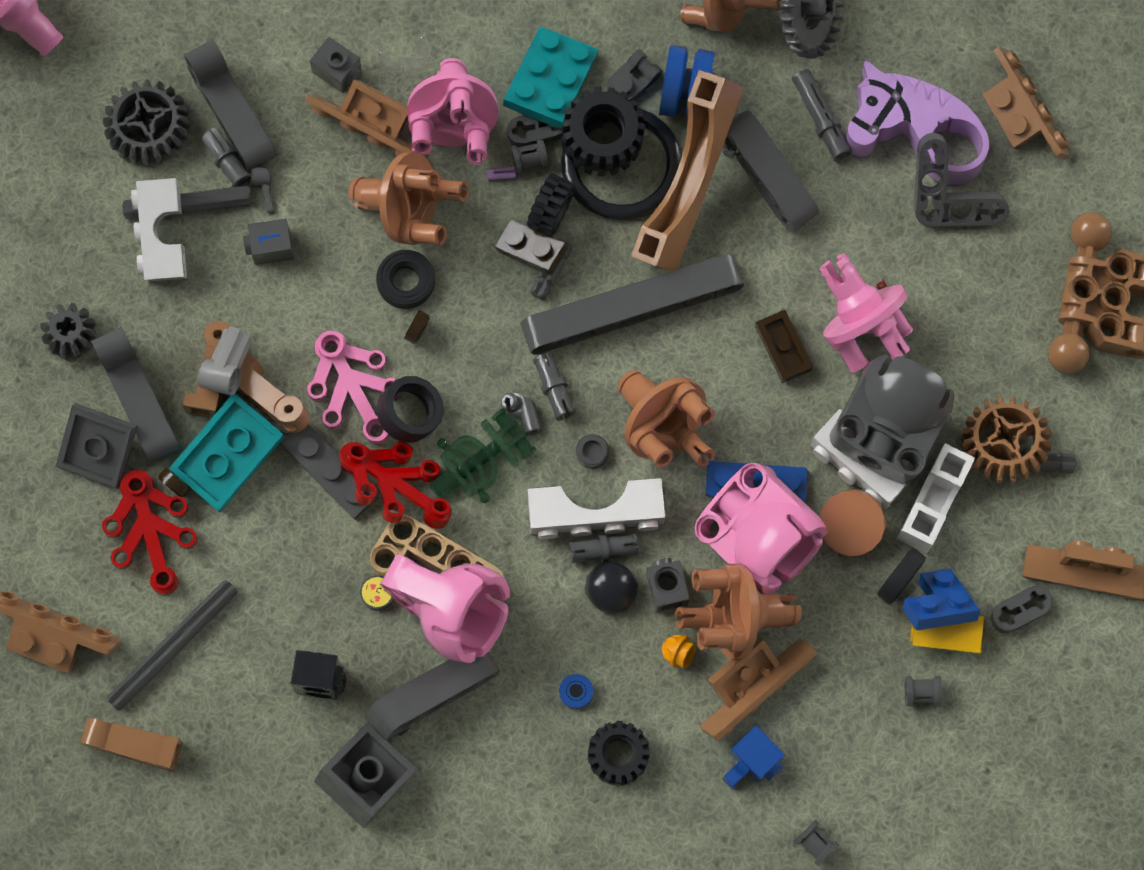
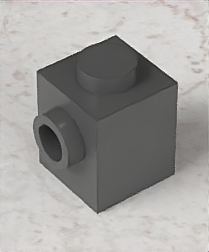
M330 37L326 39L310 59L312 73L341 93L348 86H351L353 80L361 78L360 57Z

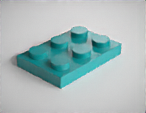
M540 26L503 99V107L563 129V120L567 107L571 108V101L575 97L578 98L598 56L599 49Z
M235 393L228 398L171 465L169 470L217 511L222 512L286 436Z

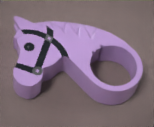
M864 61L862 69L864 81L858 85L856 97L859 99V110L850 121L845 138L852 150L851 154L857 157L868 156L874 151L878 141H887L898 134H904L917 155L918 142L924 135L947 130L948 132L962 134L970 139L978 154V157L969 164L962 166L948 164L947 185H961L973 180L980 173L989 150L988 134L975 113L958 98L937 86L909 76L882 73L870 62ZM931 147V149L928 150L931 158L930 163L936 164L934 160L935 153ZM928 173L929 176L939 182L940 176L937 173Z

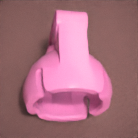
M749 463L743 466L723 486L696 521L694 529L697 538L703 543H708L728 564L739 563L746 566L754 579L757 591L763 594L777 591L782 584L781 580L789 582L796 577L819 551L823 544V537L827 535L828 531L822 519L777 477L772 468L757 463ZM758 471H761L763 481L760 486L755 488L753 476ZM717 521L719 532L717 536L712 538L710 526L713 522Z
M397 554L380 583V586L410 614L420 618L421 627L429 644L441 656L458 663L469 664L475 662V657H482L490 651L499 638L507 620L509 608L502 602L510 598V588L507 581L500 573L480 564H462L438 574ZM490 594H491V595H494V596H495L496 598H498L499 600H497V599L491 597Z

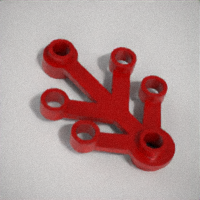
M358 442L347 443L341 448L339 460L342 468L348 473L353 474L356 486L355 499L357 502L369 505L375 499L377 489L374 484L368 482V473L377 479L384 506L382 516L387 522L398 523L401 521L405 511L404 505L396 499V491L424 510L423 520L428 526L441 529L448 524L452 509L445 499H431L405 482L422 480L432 483L436 481L440 472L438 463L433 460H425L421 463L420 467L384 468L378 464L393 461L400 465L407 464L410 461L413 449L405 442L396 443L393 449L370 450ZM398 452H404L406 455H401ZM425 470H431L433 473H428ZM361 491H366L370 495H365ZM389 510H395L397 514H394Z
M132 470L121 479L120 491L123 497L113 515L106 517L102 522V530L108 537H119L124 530V520L135 505L138 518L122 546L114 549L111 553V561L118 569L128 568L133 561L132 555L144 536L154 570L150 576L151 587L160 595H169L177 589L178 577L166 565L157 532L177 541L183 549L193 548L197 544V535L189 527L180 528L151 513L148 500L166 508L174 518L184 517L188 512V504L183 497H171L154 488L153 480L146 472ZM134 481L142 482V487L138 491H133L130 488L131 484ZM174 503H183V509L180 512H173L172 506ZM111 522L119 524L118 529L114 532L107 531V526ZM183 534H192V541L187 544L182 543L181 537ZM126 553L128 556L126 562L122 564L117 563V555ZM160 575H168L169 581L167 584L159 585L157 583Z

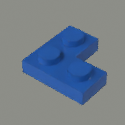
M951 569L921 573L918 584L926 595L904 599L902 610L916 631L978 621L980 609Z

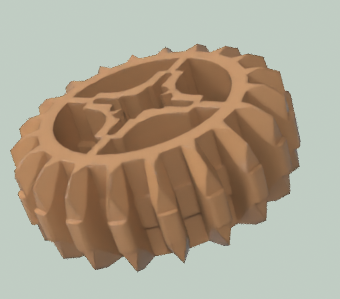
M999 396L997 397V404L993 405L987 399L984 401V409L976 406L973 409L974 417L968 416L966 418L965 424L967 428L962 429L961 435L965 440L962 441L961 447L962 450L968 451L966 454L975 458L973 465L975 472L985 469L984 478L986 480L991 478L992 474L997 475V483H1002L1003 477L1009 476V481L1014 484L1019 474L1026 481L1029 479V470L1038 473L1040 471L1039 463L1047 462L1048 455L1045 452L1051 451L1052 443L1048 439L1051 438L1052 431L1045 428L1048 424L1046 417L1038 418L1040 414L1038 407L1030 411L1028 410L1029 402L1027 400L1023 401L1021 405H1017L1015 396L1010 398L1009 403H1004L1003 397ZM1005 419L1013 420V421H1016V422H1019V423H1018V424H1010V423L1007 422ZM992 423L994 434L987 438V442L981 444L979 441L980 433L988 424ZM1032 436L1034 445L1022 457L1019 445L1024 443L1027 437ZM993 456H1004L1007 458V460H1000L994 458Z

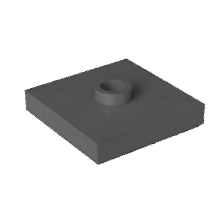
M75 403L70 410L55 467L118 489L121 479L125 474L138 425Z

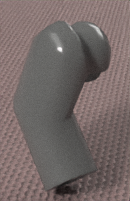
M506 393L501 399V405L508 413L522 419L526 435L541 432L542 429L535 403L518 393Z

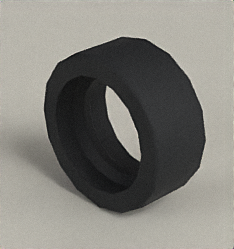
M404 376L395 380L380 395L377 404L378 420L383 430L392 438L402 442H417L426 438L441 423L444 413L443 399L438 390L428 380L418 376ZM408 392L416 395L423 402L427 412V420L423 425L419 427L410 426L397 416L393 404L397 394Z

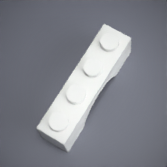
M661 478L628 481L624 493L614 504L598 510L585 509L574 504L566 496L561 486L528 489L531 535H538L539 539L557 538L558 533L571 532L572 536L582 537L591 535V530L605 529L606 534H617L624 532L625 527L637 526L639 531H653L658 529V525L664 524L665 520Z

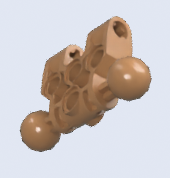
M1097 212L1081 214L1073 221L1070 230L1071 240L1078 248L1077 256L1069 260L1065 287L1061 294L1062 303L1058 322L1064 325L1063 333L1052 340L1048 348L1050 364L1056 371L1062 374L1080 372L1087 365L1090 354L1089 346L1082 338L1083 331L1095 350L1144 359V319L1129 315L1126 312V306L1130 301V294L1144 297V255L1121 249L1104 261L1096 259L1097 251L1104 249L1109 244L1112 236L1111 224L1105 216ZM1111 265L1118 266L1122 270L1123 275L1115 274ZM1074 287L1081 288L1085 292L1086 298L1077 296ZM1106 295L1113 296L1117 301V306L1109 304L1106 300ZM1100 325L1107 326L1111 330L1112 337L1104 335Z

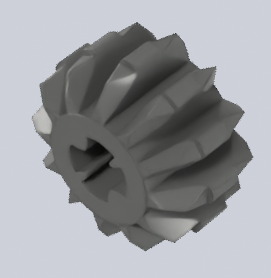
M71 303L65 311L63 306L58 304L57 314L46 312V317L50 322L40 323L41 330L45 332L41 336L43 344L49 345L48 350L51 354H56L60 351L61 358L66 360L69 357L70 351L73 352L76 358H80L81 353L79 349L81 347L91 351L92 346L88 340L97 338L96 331L92 330L97 324L94 318H88L89 311L86 308L78 311L76 304ZM70 326H73L75 331L71 330L68 332V335L65 336L63 334V331H68Z

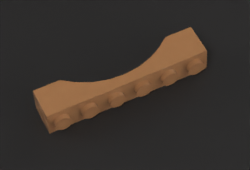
M698 70L687 101V134L678 170L662 202L642 225L631 257L669 271L678 269L745 87L726 78Z

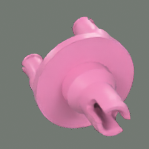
M0 0V26L6 31L17 33L28 44L38 50L42 56L45 57L63 39L61 32H58L50 20L39 10L37 0Z
M456 58L445 59L440 63L439 66L441 68L437 75L427 78L418 84L408 99L407 115L409 131L412 133L411 149L413 148L414 153L426 155L432 151V143L448 147L467 145V160L472 164H482L483 160L486 161L488 158L487 142L489 141L490 132L498 119L496 95L485 82L474 76L467 75L468 70L464 62Z
M845 253L839 254L837 256L839 261L836 262L842 275L837 273L830 260L825 262L820 267V271L837 299L836 311L838 315L826 326L823 336L832 346L833 350L839 351L849 367V371L851 373L857 372L869 362L854 340L863 334L872 333L875 337H879L892 360L895 357L904 356L902 351L907 354L910 351V347L903 338L908 336L913 331V328L900 310L908 296L903 286L892 285L877 291L876 287L864 282L856 267L850 262V258Z

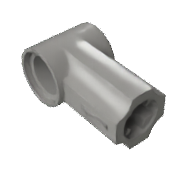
M235 327L224 329L211 359H206L201 365L198 375L199 387L230 396L234 395L240 385L241 366L252 343L251 336Z

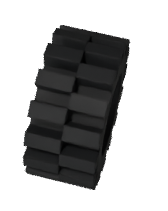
M550 173L548 178L545 179L544 185L541 186L540 192L535 198V203L531 207L527 226L552 237L559 228L561 220H563L565 212L570 206L569 203L573 198L576 184Z
M616 721V723L612 724L611 722L606 723L604 727L596 730L589 743L588 762L591 765V770L594 774L598 775L600 780L607 781L611 785H627L628 782H634L643 774L650 756L649 742L643 736V732L640 729H636L634 724L629 722L628 724L622 723L623 721ZM613 741H624L632 750V758L624 766H614L606 759V747Z

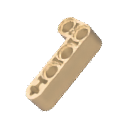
M403 515L398 523H389L370 554V563L374 573L383 577L389 567H379L376 562L384 554L392 555L394 558L397 554L406 558L411 557L438 574L450 569L455 561L465 560L469 564H480L494 570L504 577L502 571L496 566L408 515ZM401 526H407L413 531L412 535L405 540H400L394 536L395 531ZM429 543H436L441 547L440 553L434 557L426 556L423 553V549Z

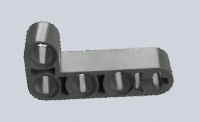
M212 39L184 54L193 80L211 110H214L212 112L225 134L229 136L228 139L234 149L237 150L238 156L246 169L250 171L276 157L277 154L270 139L229 73L226 61L215 41Z
M747 110L734 116L723 145V154L736 157L777 218L788 231L793 233L819 213L816 203L758 119Z
M117 328L92 340L93 347L110 378L130 422L138 425L136 435L150 463L181 449L123 328Z
M488 652L482 657H475V662L469 664L458 663L449 659L378 699L370 707L365 718L385 740L391 743L392 737L397 734L399 737L410 729L412 724L482 686L497 676L500 670Z

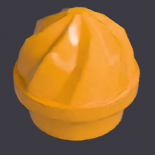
M673 635L663 642V658L669 662L670 666L674 668L680 666L685 669L693 660L697 645L690 642V637L686 635Z

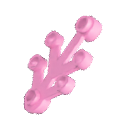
M337 331L322 333L315 342V351L320 361L313 381L307 386V393L313 401L325 399L327 396L325 383L332 365H334L339 377L329 407L322 415L324 426L328 429H337L341 426L343 421L341 412L349 393L364 421L363 433L366 440L376 445L384 443L390 436L386 431L383 430L382 435L379 437L371 435V430L374 427L382 428L361 387L384 392L385 387L397 379H383L353 370L346 361V359L367 363V367L370 370L380 371L386 365L384 353L379 350L368 351L348 345L346 338ZM329 343H335L338 348L335 352L330 353L325 350L326 346ZM373 356H379L382 358V362L375 366L370 363V359ZM314 386H321L323 388L322 394L318 396L313 395L311 390ZM329 414H336L338 421L330 424L326 421V418Z

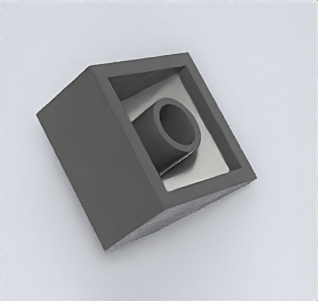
M366 723L320 770L314 782L362 828H365L414 775L417 769L371 725Z

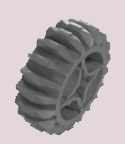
M148 79L145 80L144 87H139L138 83L133 81V89L130 91L121 86L122 96L112 95L111 101L114 106H105V112L108 116L102 120L104 127L107 128L104 131L106 139L111 140L109 142L111 149L118 150L119 157L122 159L129 156L130 162L134 165L140 157L143 164L147 167L150 163V158H155L157 164L160 165L162 163L161 155L163 154L173 159L172 148L182 150L183 144L180 140L188 139L189 133L186 129L191 127V121L187 118L190 112L187 106H183V97L181 95L175 96L176 92L171 86L164 90V85L160 81L154 87H152ZM146 103H157L167 109H162V107L151 108ZM136 106V110L133 113V115L126 117L125 121L123 122V119L126 116V114L133 107ZM144 112L146 113L147 118L150 119L151 124H149L151 130L150 133H148L146 126H144L143 121L145 120L143 116ZM171 123L168 131L158 139V133ZM131 135L132 138L138 136L144 137L148 142H136L127 138L126 136Z

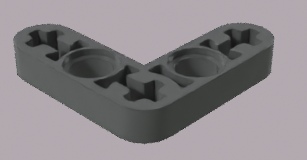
M938 133L924 135L919 140L917 146L913 206L919 223L925 226H986L1003 223L1008 218L1009 206L1004 196L1000 193H946L949 162L947 142ZM932 144H937L939 148L935 151L934 160L936 164L930 163L931 158L928 150L931 149ZM928 173H937L940 176V180L936 185L929 187L922 183L924 176ZM927 196H932L934 209L931 210V215H925L924 212L928 206ZM961 202L968 203L970 210L967 214L963 216L953 214L952 211L956 204ZM976 203H979L981 209H978L979 215H977ZM997 203L999 208L995 210V214H990L988 209L992 208V204Z

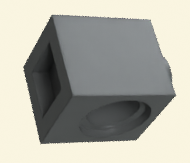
M663 558L652 562V567H647L646 576L655 613L687 606L690 598L681 561L672 562L671 558ZM668 576L674 579L676 587L666 591L659 587L657 581L661 577Z

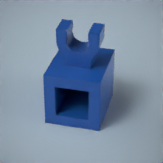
M755 726L731 749L729 754L738 763L724 775L722 780L731 789L747 773L757 782L763 777L770 781L783 768L779 762L785 754Z

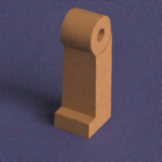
M214 321L205 328L206 350L203 362L206 359H211L224 329L230 328L227 323ZM197 385L195 394L185 393L183 401L185 413L212 418L221 408L224 394L200 388Z
M247 353L241 366V381L236 392L286 431L297 433L304 430L309 424L310 415L301 400L295 396H286L263 378V369L257 360Z
M87 718L80 744L171 772L175 771L183 743L178 737L166 734L161 735L117 723L112 724L94 718Z

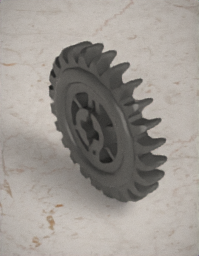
M782 0L780 2V9L782 10L780 20L784 23L782 31L783 34H786L785 39L787 44H790L791 50L796 52L799 57H805L806 59L824 56V51L831 50L830 46L826 43H834L836 39L831 37L829 32L840 31L839 28L832 25V20L843 19V17L835 14V9L843 7L844 4L837 3L835 0Z

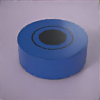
M580 674L567 676L561 682L559 688V696L562 703L570 709L586 707L593 697V686L590 680Z

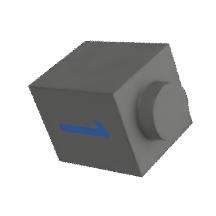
M287 219L248 224L249 235L243 236L246 255H252L255 265L294 259Z

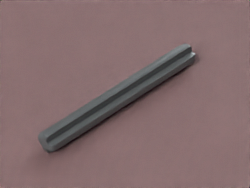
M222 581L107 696L108 702L115 709L122 710L237 595L236 588L229 581Z

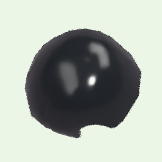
M605 562L599 564L586 576L585 594L594 607L600 611L615 614L626 610L636 599L638 592L637 581L632 572L620 563Z

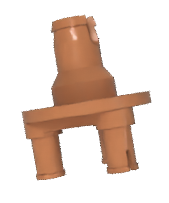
M703 0V7L684 4L681 9L680 19L682 24L705 26L710 31L728 33L738 26L747 8L781 10L780 2L782 0Z
M405 152L398 155L391 162L383 179L365 177L354 179L350 184L348 196L350 200L359 201L353 205L358 209L364 208L366 210L380 211L383 228L388 237L394 242L407 245H417L420 242L441 246L446 240L447 232L444 225L431 224L435 214L436 203L442 199L465 202L469 197L470 190L461 189L469 187L466 181L445 180L439 175L438 171L433 170L429 160L422 154Z
M632 370L623 375L618 383V391L633 408L625 427V441L628 447L637 456L651 459L658 468H663L671 462L673 451L677 448L682 452H686L698 466L705 467L709 465L702 457V454L704 453L713 461L715 452L700 438V434L696 430L698 426H705L711 422L715 415L714 409L706 404L704 390L694 380L685 377L669 379L656 386L647 377L641 375V372L638 370Z
M735 563L727 564L721 569H694L692 574L693 588L696 591L714 590L713 601L702 608L678 607L675 612V618H682V621H675L678 629L700 628L697 633V643L701 650L721 649L723 654L729 659H744L752 651L759 630L762 628L795 626L800 622L802 611L800 605L790 606L791 601L797 600L796 595L790 593L786 595L761 594L758 592L748 568L743 564Z

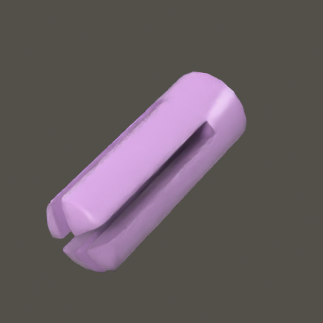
M514 167L487 170L488 181L516 178Z

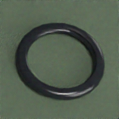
M637 107V111H642L645 127L651 130L661 141L667 161L665 176L660 186L644 200L633 204L619 205L597 198L583 184L578 168L573 165V157L568 159L565 154L566 147H563L562 175L564 179L576 184L575 192L573 193L574 198L590 212L604 218L617 220L637 219L654 212L669 190L679 167L682 152L675 134L655 114ZM593 121L585 127L584 132L588 135L598 126L610 121Z

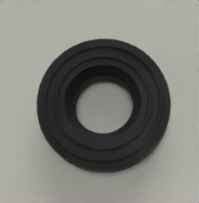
M395 251L381 262L377 270V288L382 298L394 307L401 309L418 307L429 299L434 290L435 273L433 266L425 256L416 251ZM402 268L414 270L419 277L418 284L408 291L398 289L393 283V277L398 270Z
M910 549L878 591V597L889 605L894 603L923 565L926 557L918 550Z

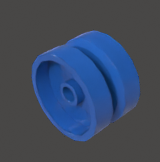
M670 44L659 115L674 118L678 115L681 98L688 101L698 70L715 75L712 72L714 51L699 49L695 53L693 68L691 69L686 68L689 54L687 47ZM686 104V111H685V116H686L687 120H688V104Z

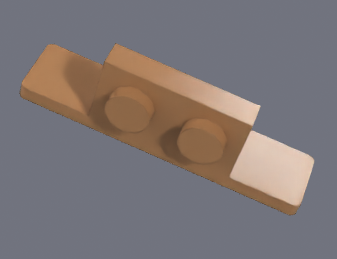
M1002 47L996 48L994 52L1008 77L982 95L1012 146L1017 149L1043 133L1055 155L1065 160L1070 156L1066 149L1069 146V142L1060 130L1056 131L1050 122L1053 120V116L1044 103L1039 104L1034 95L1037 93L1034 83L1028 76L1024 78L1019 70V67L1022 66L1019 58L1013 50L1008 51Z
M353 80L341 107L317 94H308L304 101L313 105L312 111L327 118L329 115L340 120L339 125L349 131L357 132V130L368 134L367 140L381 147L387 144L396 149L395 155L397 156L405 152H413L411 144L399 138L408 120L407 106L365 83Z
M1072 541L1071 544L1067 543L1062 550L1028 545L1026 548L1023 578L1144 601V566L1133 564L1134 556L1125 554L1124 549L1117 547H1105V550L1091 548L1092 544L1085 541Z
M0 591V613L14 618L6 649L69 673L73 669L80 645L105 655H110L120 644L121 639L113 636L105 628L90 627L81 623L74 616H62L50 611V608L44 604L29 603L19 599V596L13 592Z
M757 636L754 647L746 658L731 659L707 680L724 705L703 722L700 728L715 741H719L722 737L729 735L740 721L747 715L754 713L765 699L772 693L779 691L790 677L809 664L810 660L817 655L815 648L798 639L776 658L765 641Z

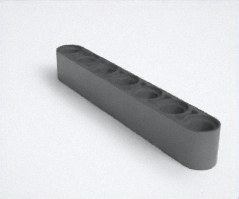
M727 254L531 315L523 319L520 324L530 353L536 355L735 293L744 287V283L734 256Z

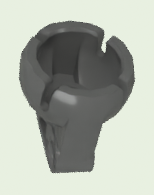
M881 354L866 365L837 422L831 429L829 435L830 442L838 451L873 472L894 482L908 484L925 468L926 461L952 412L955 394L951 389H946V382L926 366L901 356L895 357L892 360L888 354ZM841 427L850 428L855 438L845 437L841 432ZM900 460H908L913 465V471L905 470L901 466Z

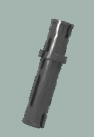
M810 69L797 72L791 79L815 122L818 137L823 138L834 161L846 158L852 150L840 130L842 125L831 113Z

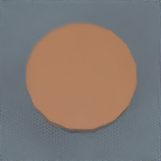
M859 489L844 490L833 495L822 507L820 518L828 530L827 535L823 537L825 543L835 552L846 556H861L873 550L883 539L887 527L885 513L880 502L870 493Z

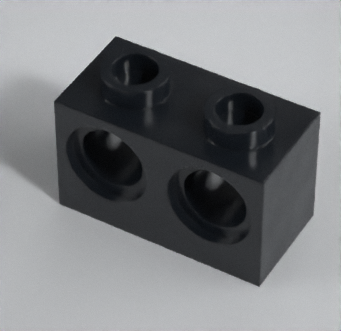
M296 650L291 678V686L297 695L337 700L338 691L344 692L347 672H344V666H341L338 656Z

